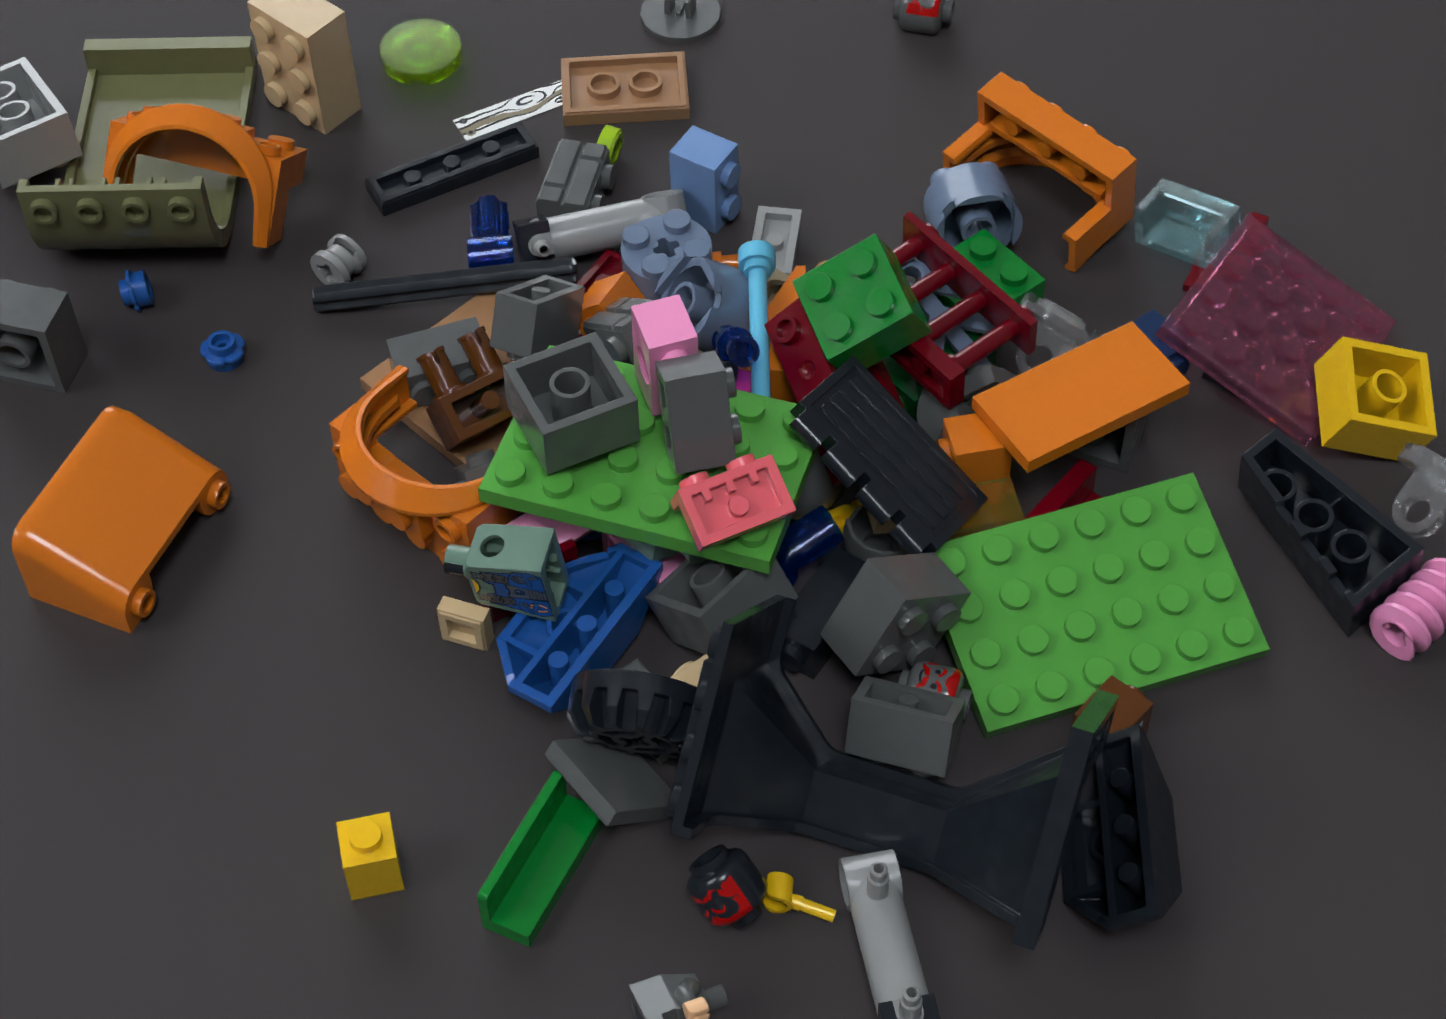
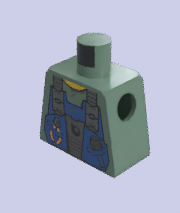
M482 524L477 527L470 547L450 544L444 556V572L446 574L468 577L476 601L481 604L549 621H557L570 578L554 528Z

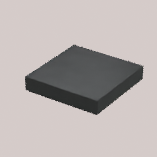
M583 738L553 740L545 753L547 759L606 826L672 818L665 815L671 789L639 753H633V756L627 755V751L616 748L606 749L601 743H587Z

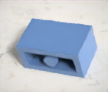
M692 125L669 151L671 189L684 190L687 213L691 219L703 226L705 230L717 234L728 220L731 221L737 216L741 207L742 199L739 196L741 165L738 164V144Z

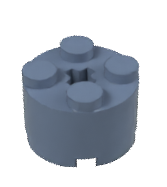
M989 161L983 163H964L952 168L938 169L932 174L930 186L926 190L923 199V211L927 222L938 231L940 237L949 245L955 247L983 229L987 230L1005 246L1010 241L1014 245L1019 239L1023 227L1022 215L1007 179L995 163Z
M674 209L668 211L665 215L646 218L636 224L627 226L622 233V272L626 271L646 299H660L661 295L655 294L657 283L666 268L677 258L683 256L691 258L697 255L713 260L710 235L703 226L692 220L690 215L683 210Z
M697 255L691 258L687 256L677 258L663 272L657 283L655 294L661 295L660 299L679 294L698 335V349L703 352L715 350L720 360L729 359L749 333L748 278L743 276V272L739 271V268Z

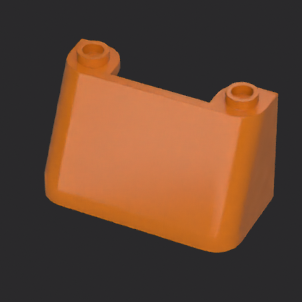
M112 405L106 407L15 528L12 537V552L30 597L131 634L140 620L146 618L151 613L155 605L156 593L153 590L149 575L153 567L194 509L196 512L210 516L214 514L217 509L220 510L226 505L230 496L231 486L226 473L222 469L136 414Z

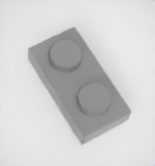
M758 206L752 240H763L772 244L776 254V269L790 275L795 266L802 224V210Z

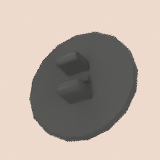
M645 0L642 3L640 12L641 22L647 32L655 38L673 43H687L704 38L711 34L719 25L721 8L717 0Z

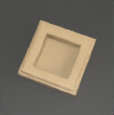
M443 596L437 607L441 637L447 641L488 651L494 639L490 608Z

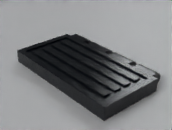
M854 355L799 401L790 411L796 419L789 424V427L812 451L820 445L827 451L820 460L846 488L850 487L854 482L862 488L855 497L881 525L889 519L896 524L889 533L908 554L936 552L989 499Z

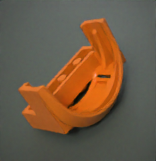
M1000 72L977 91L978 122L942 152L943 168H952L964 163H983L986 161L995 163L999 168L1010 165H1036L1053 169L1078 185L1084 192L1094 198L1096 205L1062 234V238L1069 242L1068 263L1065 265V269L1076 272L1107 240L1134 217L1137 159L1124 147L1116 146L1099 135L1091 126L1082 124L1066 114L1057 104L1049 103L1032 92L1023 82L1015 81L1003 72Z
M184 103L167 104L158 107L143 106L141 111H128L126 116L110 121L103 178L107 179L108 184H114L117 177H120L122 184H133L137 154L246 178L249 181L254 201L252 246L268 248L282 239L289 189L303 182L308 149L294 146L295 140L284 136L269 135L268 140L254 137L255 128L241 125L242 119L240 117L222 114L204 106Z
M398 365L356 403L329 423L334 444L332 452L337 459L340 472L338 480L349 496L354 499L358 498L362 503L372 506L374 512L382 521L388 524L392 523L398 530L405 531L414 545L420 549L428 548L440 558L444 565L445 552L450 544L470 547L478 526L482 524L507 525L522 512L481 502L479 500L478 487L483 477L458 484H432L378 443L377 439L418 406L417 402L410 397L407 380L409 369Z

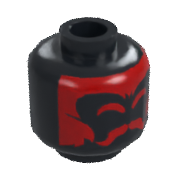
M723 844L717 845L704 852L690 865L689 871L691 876L688 879L686 889L703 915L713 926H727L733 923L736 928H742L750 924L761 914L763 909L759 904L766 896L768 885L750 857L741 848L727 849Z

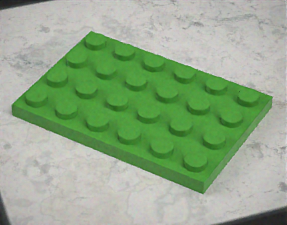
M615 360L613 361L638 399L640 440L547 475L513 417L478 487L479 500L481 502L770 574L792 516H789L699 552L681 510L674 511L670 501L677 490L680 489L679 482L685 478L707 471L710 478L727 471L726 467L720 466L676 475L666 451L662 414L652 416L635 376L634 365ZM737 390V397L729 398L731 414H737L742 433V443L734 444L736 459L747 454H754L757 460L772 454L796 507L819 447L812 451L789 427V424L796 419L790 413L797 405L796 403Z
M1194 472L946 541L935 552L971 592V595L960 609L961 616L950 629L946 630L944 634L957 669L961 670L964 674L965 689L973 690L971 705L984 739L1077 712L1111 675L1124 684L1132 685L1141 692H1145L1264 657L1270 650Z

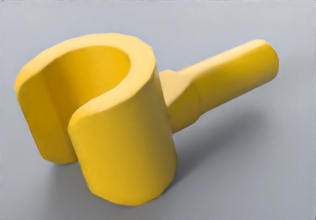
M775 871L768 873L766 878L768 887L763 904L769 912L781 914L791 909L798 912L800 910L831 923L833 922L837 910L806 899L802 895L793 894L794 878L791 875Z

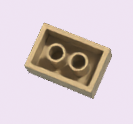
M327 0L247 1L251 18L250 28L254 34L258 51L257 60L262 69L265 83L264 93L274 106L284 108L295 115L304 125H311L325 135L362 108L345 11Z

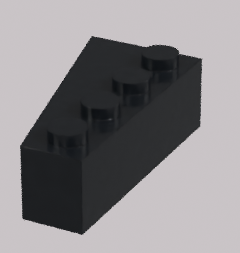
M1274 428L1241 455L1238 480L1239 490L1347 637L1351 636L1370 619L1371 613L1378 605L1383 604L1390 594L1395 593L1402 583L1407 582L1414 572L1419 571L1424 547L1277 428Z

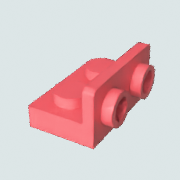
M747 454L726 464L727 471L709 478L707 471H704L679 482L680 489L677 490L670 503L674 511L681 510L699 552L792 516L797 511L772 454L757 460L754 454Z

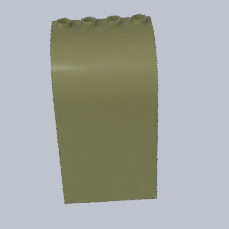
M252 37L85 39L83 53L88 73L75 128V134L83 155L68 163L63 185L61 179H55L54 185L30 186L28 179H19L16 194L27 227L36 245L42 250L225 247L230 240L233 230L241 177L143 154H137L133 184H122L120 177L115 178L114 184H108L107 179L103 178L110 121L126 116L128 111H141L143 106L158 107L175 103L200 105L222 114L240 117L242 119L241 125L249 126L258 72Z

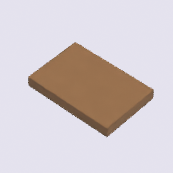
M685 51L561 59L564 126L690 119Z

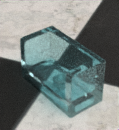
M1165 178L1158 182L1135 210V242L1212 272L1233 249L1240 237L1241 206Z

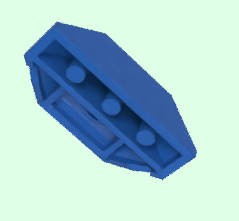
M618 543L607 547L606 552L586 555L566 563L570 580L557 621H549L516 613L496 638L508 691L550 713L567 710L573 677L577 673L586 670L611 669L639 633L649 607L645 597L657 587L663 571L662 562L649 560L641 552L623 543Z

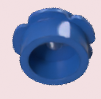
M129 269L126 270L125 279L118 281L120 294L126 307L134 305L135 310L140 313L142 312V307L155 303L152 286L145 270L132 272Z
M219 330L212 333L207 340L202 342L200 354L206 358L209 367L214 371L229 372L242 364L245 341L237 333L232 334L226 330Z

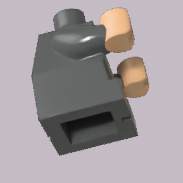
M695 973L659 974L629 985L632 1019H710V1011L728 1005L727 995L721 984L703 990Z

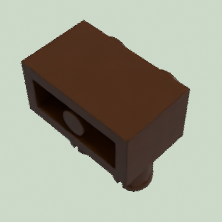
M484 326L475 329L473 333L471 331L457 339L477 375L473 379L474 381L469 384L466 382L461 383L445 353L443 345L435 348L433 352L429 351L416 358L436 395L432 399L434 403L426 411L447 452L512 420L514 417L507 406L502 366L508 363L502 364L495 348L490 347V339Z

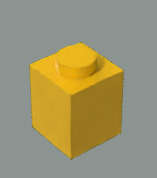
M390 812L336 822L342 866L351 900L405 890Z

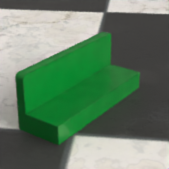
M554 770L477 895L483 928L529 948L532 946L604 824L585 801L567 794L566 780L557 770Z

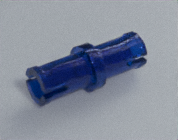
M723 325L720 327L722 330L720 333L717 330L713 333L712 345L724 362L731 361L736 366L744 368L751 366L750 359L755 362L758 360L760 354L759 345L746 329L738 326Z

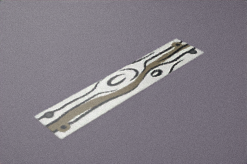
M562 80L457 118L453 122L467 141L562 106Z

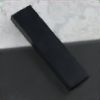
M518 121L366 178V190L384 217L540 157L539 146L522 122Z

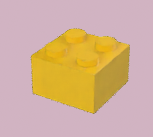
M1342 336L1314 364L1322 447L1408 462L1437 437L1427 353Z

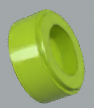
M607 124L603 128L597 144L607 146L610 164H616L623 146L624 132L620 128Z

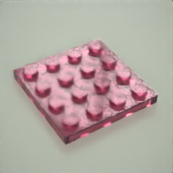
M1248 213L1165 320L1155 336L1305 447H1308L1320 432L1314 364L1342 336L1381 344L1397 321Z

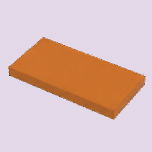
M1131 321L973 396L972 409L1024 470L1029 473L1188 395L1191 383L1136 324Z

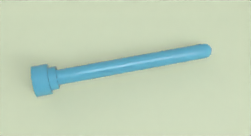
M752 240L742 244L738 250L739 271H742L743 276L748 278L751 393L771 397L769 335L764 324L768 322L767 280L776 269V254L774 246L769 242Z

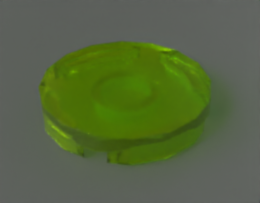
M417 19L396 25L384 35L379 45L383 69L390 77L401 83L412 84L411 80H422V84H432L450 76L458 69L461 63L462 49L460 36L453 27L438 20Z

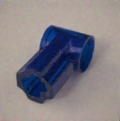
M495 195L480 196L476 203L470 205L471 237L467 238L469 268L515 263L512 234L509 235L510 222L507 202L497 199Z
M823 505L788 526L776 556V560L792 586H794L798 579V569L845 540L840 528Z

